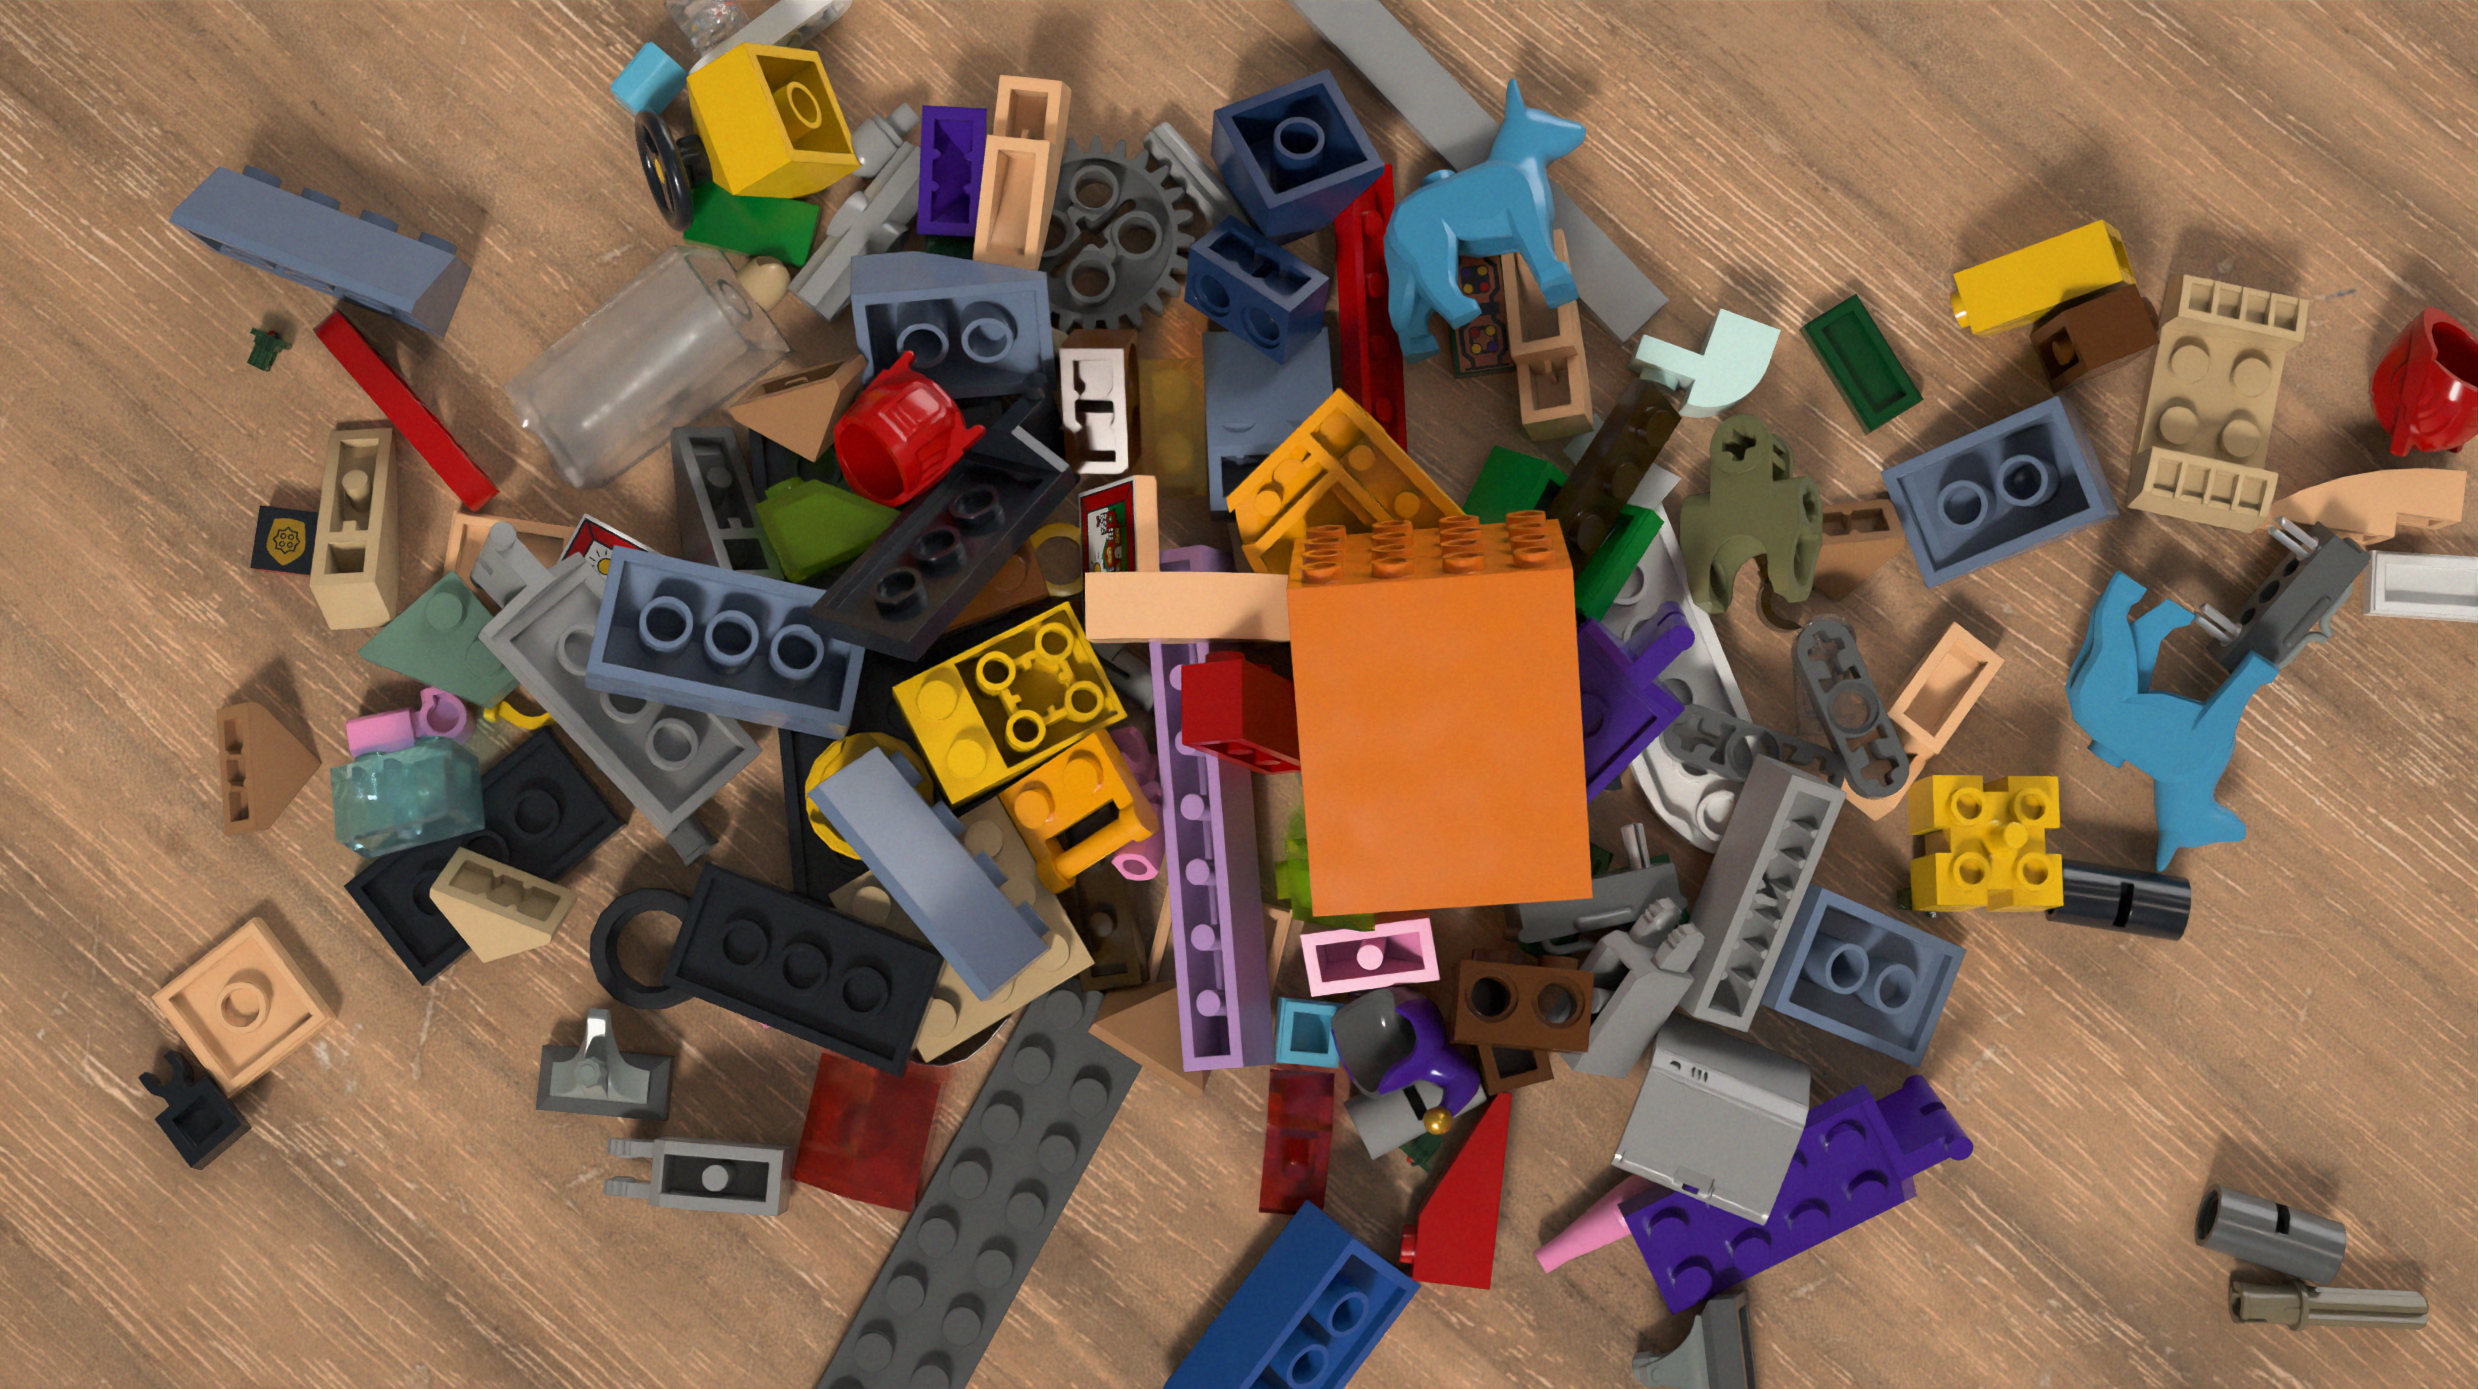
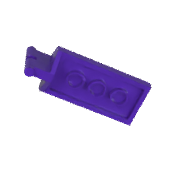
M1675 601L1662 603L1658 611L1626 643L1592 615L1577 629L1587 805L1685 710L1684 704L1658 677L1682 651L1689 649L1695 641L1694 632L1683 609Z
M1912 1075L1904 1081L1902 1089L1876 1102L1863 1083L1808 1110L1803 1133L1764 1226L1661 1184H1657L1617 1205L1671 1314L1674 1315L1916 1197L1913 1175L1950 1157L1957 1161L1968 1158L1973 1151V1143L1952 1114L1947 1111L1944 1103L1923 1076ZM1687 1184L1682 1186V1188L1696 1193L1697 1188Z

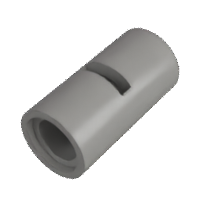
M1459 1044L1453 1045L1466 1058ZM1417 1082L1403 1090L1381 1098L1371 1099L1360 1093L1343 1103L1372 1160L1428 1132L1424 1127L1423 1115L1428 1109L1440 1104L1443 1090L1427 1082ZM1481 1085L1472 1100L1452 1119L1487 1101Z

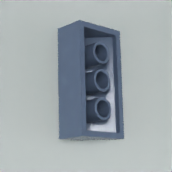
M245 165L242 174L219 166L174 209L171 215L170 223L213 252L443 339L472 270L455 255L458 247L440 237L421 232L418 241L396 233L399 224L384 216L368 210H362L358 219L338 211L341 203L328 195L304 187L301 196H297L279 189L282 183L281 179L248 165Z
M614 545L587 664L585 688L843 740L851 723L865 648L814 633L806 613L827 592L826 590Z
M876 746L818 784L807 795L981 1002L991 1000L1051 949L1042 938L1051 929L1026 900L1018 907L1012 903L1000 888L1009 879L984 850L974 857L960 841L958 836L967 829L942 800L933 807L916 788L924 778L900 750L889 756L884 749Z

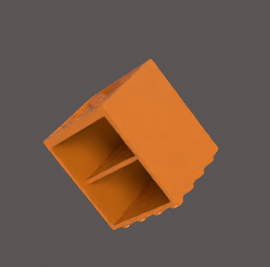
M1525 510L1506 514V523L1479 525L1478 516L1458 515L1439 519V528L1413 530L1412 521L1390 520L1373 524V533L1346 534L1345 526L1323 525L1308 528L1306 530V538H1295L1286 593L1313 917L1593 898L1573 567L1558 519L1546 520L1544 511Z

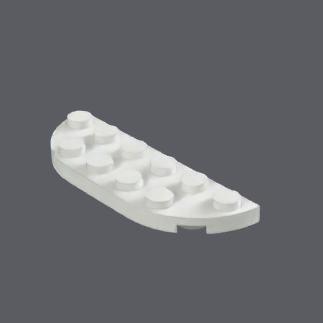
M1653 501L1644 504L1641 507L1648 508ZM1661 502L1654 512L1664 521V524L1600 623L1626 643L1658 611L1662 603L1666 601L1677 602L1682 607L1694 632L1695 641L1689 649L1682 651L1658 677L1684 705H1700L1753 723L1711 620L1705 611L1693 603L1687 582L1684 556ZM1578 622V627H1580L1583 623ZM1691 717L1684 725L1674 726L1673 734L1682 738L1681 749L1689 752L1690 748L1695 744H1705L1717 748L1710 757V761L1720 764V748L1724 739L1731 732L1729 728L1721 726V736L1713 738L1697 731L1699 720ZM1658 736L1629 764L1637 786L1651 810L1672 832L1689 844L1716 855L1744 785L1675 762L1662 750ZM1746 736L1741 738L1734 747V761L1746 773L1750 772L1757 753L1767 756L1760 739Z

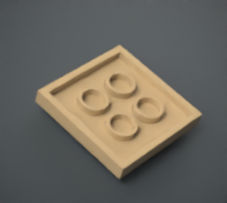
M998 796L993 797L958 818L967 829L958 838L974 857L984 850L1009 879L1000 888L1016 907L1026 900L1051 929L1042 937L1051 949L994 998L983 1002L976 997L947 962L916 1045L926 1063L1096 963L1056 894L1049 892L1040 882L1036 871L1037 862ZM871 870L828 894L838 910L934 946Z

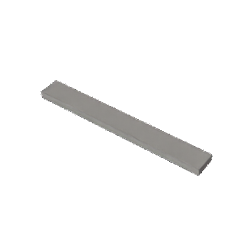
M1285 0L1449 170L1454 171L1456 174L1487 161L1500 125L1378 0ZM1548 176L1555 204L1553 230L1562 228L1564 232L1572 277L1579 294L1576 301L1622 347L1668 303L1669 299Z

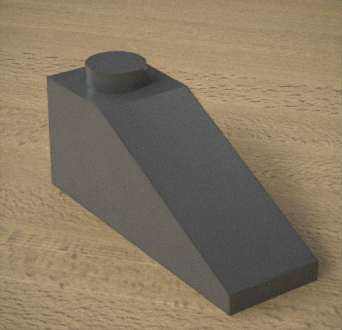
M673 427L670 433L683 560L784 581V576L733 427Z

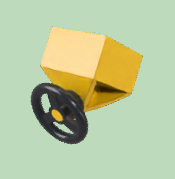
M742 42L686 77L694 134L679 138L676 142L666 122L656 110L649 107L643 108L637 113L635 118L636 142L649 188L663 218L672 229L678 232L687 231L693 224L694 206L691 189L710 184L712 181L732 195L808 199L862 166L852 149L850 131L817 51Z

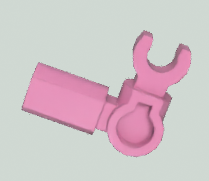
M425 685V689L420 692L422 701L420 711L416 712L413 706L346 720L345 726L349 749L353 758L358 762L423 747V741L430 739L446 747H457L466 743L472 737L476 728L475 715L467 705L466 700L447 691Z
M1128 726L1111 730L1110 736L1118 746L1120 754L1158 818L1159 830L1143 842L1132 840L1114 851L1111 863L1126 879L1142 881L1152 879L1159 873L1166 850L1159 760L1157 755L1148 752L1147 742L1143 734L1137 728Z

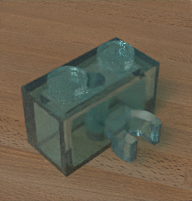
M429 736L417 740L414 743V747L392 753L381 751L367 752L358 755L353 763L330 768L336 841L365 859L485 829L478 757L452 738Z

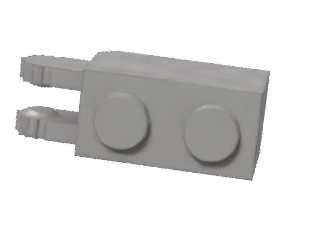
M1669 897L1660 900L1656 899L1653 904L1650 903V906L1645 909L1646 912L1639 917L1629 933L1615 930L1602 937L1579 969L1581 971L1594 972L1588 1052L1581 1055L1558 1053L1572 1071L1625 1079L1695 980L1687 969L1696 958L1697 952L1702 949L1701 946L1705 944L1703 941L1705 937L1692 922L1679 925L1674 929V926L1679 924V919L1682 918L1680 916L1682 911ZM1565 991L1547 1015V1020L1559 1023L1568 1017L1571 1003Z
M665 1135L655 1140L608 1138L607 1153L614 1154L620 1158L650 1157L653 1158L651 1180H638L630 1176H614L613 1178L604 1179L603 1193L606 1195L649 1199L648 1205L663 1208L777 1217L789 1209L794 1145Z

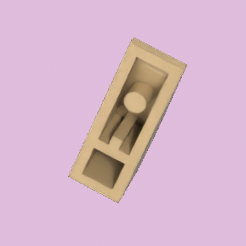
M393 427L329 431L309 586L330 630L386 627L396 616L400 580L396 435Z

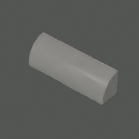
M1757 753L1687 923L1692 922L1705 937L1703 940L1705 944L1701 946L1702 949L1697 952L1696 958L1687 969L1695 980L1678 1003L1691 1016L1748 1032L1846 797V792L1805 771Z

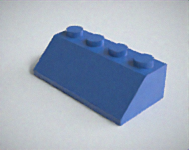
M1307 1199L1294 1217L1288 1221L1282 1233L1256 1267L1246 1276L1243 1284L1217 1318L1207 1327L1204 1335L1175 1373L1168 1378L1162 1389H1343L1421 1285L1416 1281H1412L1408 1274Z

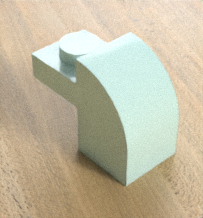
M1720 309L1709 324L1699 354L1643 334L1634 348L1627 370L1640 374L1639 379L1652 382L1660 392L1674 393L1676 387L1685 390L1678 411L1679 415L1693 418L1716 416L1738 405L1760 382L1767 370L1781 330Z

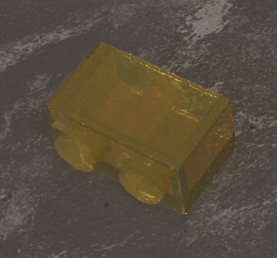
M1203 358L1138 360L1142 475L1155 476V480H1157V498L1207 496Z

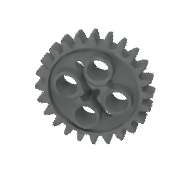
M1099 135L1093 136L1089 152L1083 153L1080 152L1073 137L1067 138V156L1062 157L1049 225L1062 229L1066 236L1058 248L1050 251L1043 250L1038 271L1046 272L1050 319L1051 321L1054 317L1059 319V330L1067 335L1071 334L1075 325L1083 326V329H1097L1098 326H1106L1107 329H1120L1119 322L1128 320L1134 329L1141 332L1143 331L1142 311L1147 309L1160 318L1165 315L1163 304L1159 298L1161 293L1175 298H1179L1181 295V287L1171 276L1172 274L1187 275L1188 260L1179 256L1178 253L1188 252L1189 247L1195 243V237L1178 232L1193 224L1192 211L1174 210L1185 199L1183 187H1175L1164 191L1163 188L1170 178V169L1164 166L1150 174L1147 171L1150 162V154L1147 150L1139 153L1133 161L1126 159L1125 140L1120 139L1112 153L1109 154L1103 153ZM1089 184H1103L1111 190L1112 196L1107 204L1099 208H1089L1079 202V193ZM1128 201L1135 202L1136 207L1133 211L1122 215L1107 227V224L1119 212V208ZM1141 228L1153 234L1155 243L1150 250L1141 254H1133L1123 249L1120 244L1121 239L1125 233L1132 229ZM1105 229L1103 232L1105 247L1099 250L1095 245L1089 244L1081 251L1083 248L1082 232L1088 230L1091 234L1097 235ZM1079 252V255L1073 259L1063 275L1059 278L1051 277L1050 273L1055 267L1064 264ZM1095 270L1107 276L1109 280L1108 286L1098 296H1083L1074 288L1076 279L1086 271Z

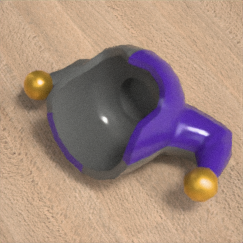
M1405 984L1325 995L1331 1002H1340L1347 996L1360 997L1338 1010L1331 1018V1033L1337 1053L1351 1080L1360 1091L1371 1099H1377L1403 1090L1417 1082L1430 1083L1443 1090L1440 1104L1428 1109L1424 1113V1127L1434 1135L1447 1132L1451 1127L1452 1117L1459 1113L1477 1094L1481 1078L1476 1068L1459 1051L1446 1042L1445 1023L1437 1005L1420 990Z

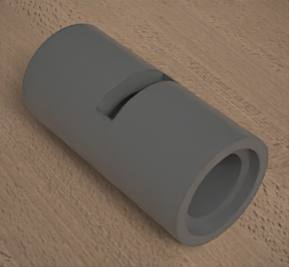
M2213 1184L2205 1193L2195 1221L2194 1236L2198 1246L2322 1285L2329 1284L2336 1276L2346 1248V1229L2341 1222L2219 1184Z

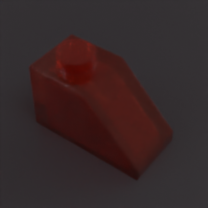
M1270 1068L1259 1213L1295 1215L1307 1199L1322 1210L1324 1209L1333 1132L1335 1073Z

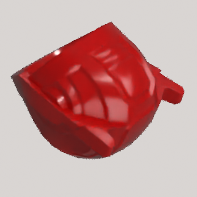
M2432 306L2423 310L2392 340L2377 361L2369 379L2368 394L2371 397L2369 401L2380 426L2393 437L2390 446L2391 454L2405 457L2408 455L2411 447L2425 452L2447 450L2456 454L2462 450L2463 444L2478 434V340L2453 317Z
M910 350L905 351L889 370L883 369L834 427L837 459L848 485L864 502L881 508L896 507L929 490L950 472L952 466L962 458L968 449L986 435L987 431L982 425H975L969 430L966 429L962 412L951 396L931 378L928 379L925 375L911 370L916 360V354Z

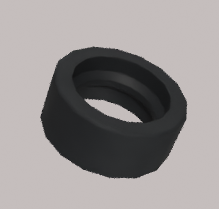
M639 888L617 897L600 913L590 936V962L598 982L615 1000L636 1009H667L691 1000L694 997L666 985L661 987L645 986L633 981L622 970L617 957L618 938L623 927L634 916L646 911H664L676 916L683 923L692 899L691 897L673 889Z

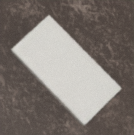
M2379 550L2368 551L2371 558L2369 560L2370 563L2364 568L2362 615L2478 623V557Z

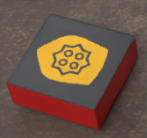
M260 505L250 568L257 571L311 577L319 513Z

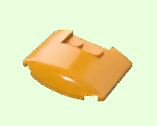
M1340 387L1309 415L1226 498L1229 513L1235 509L1239 533L1243 541L1241 548L1254 572L1261 574L1289 575L1295 538H1306V530L1311 527L1342 525L1346 527V534L1373 533L1372 525L1378 522L1408 520L1412 521L1413 530L1439 528V519L1466 515L1385 432V429Z

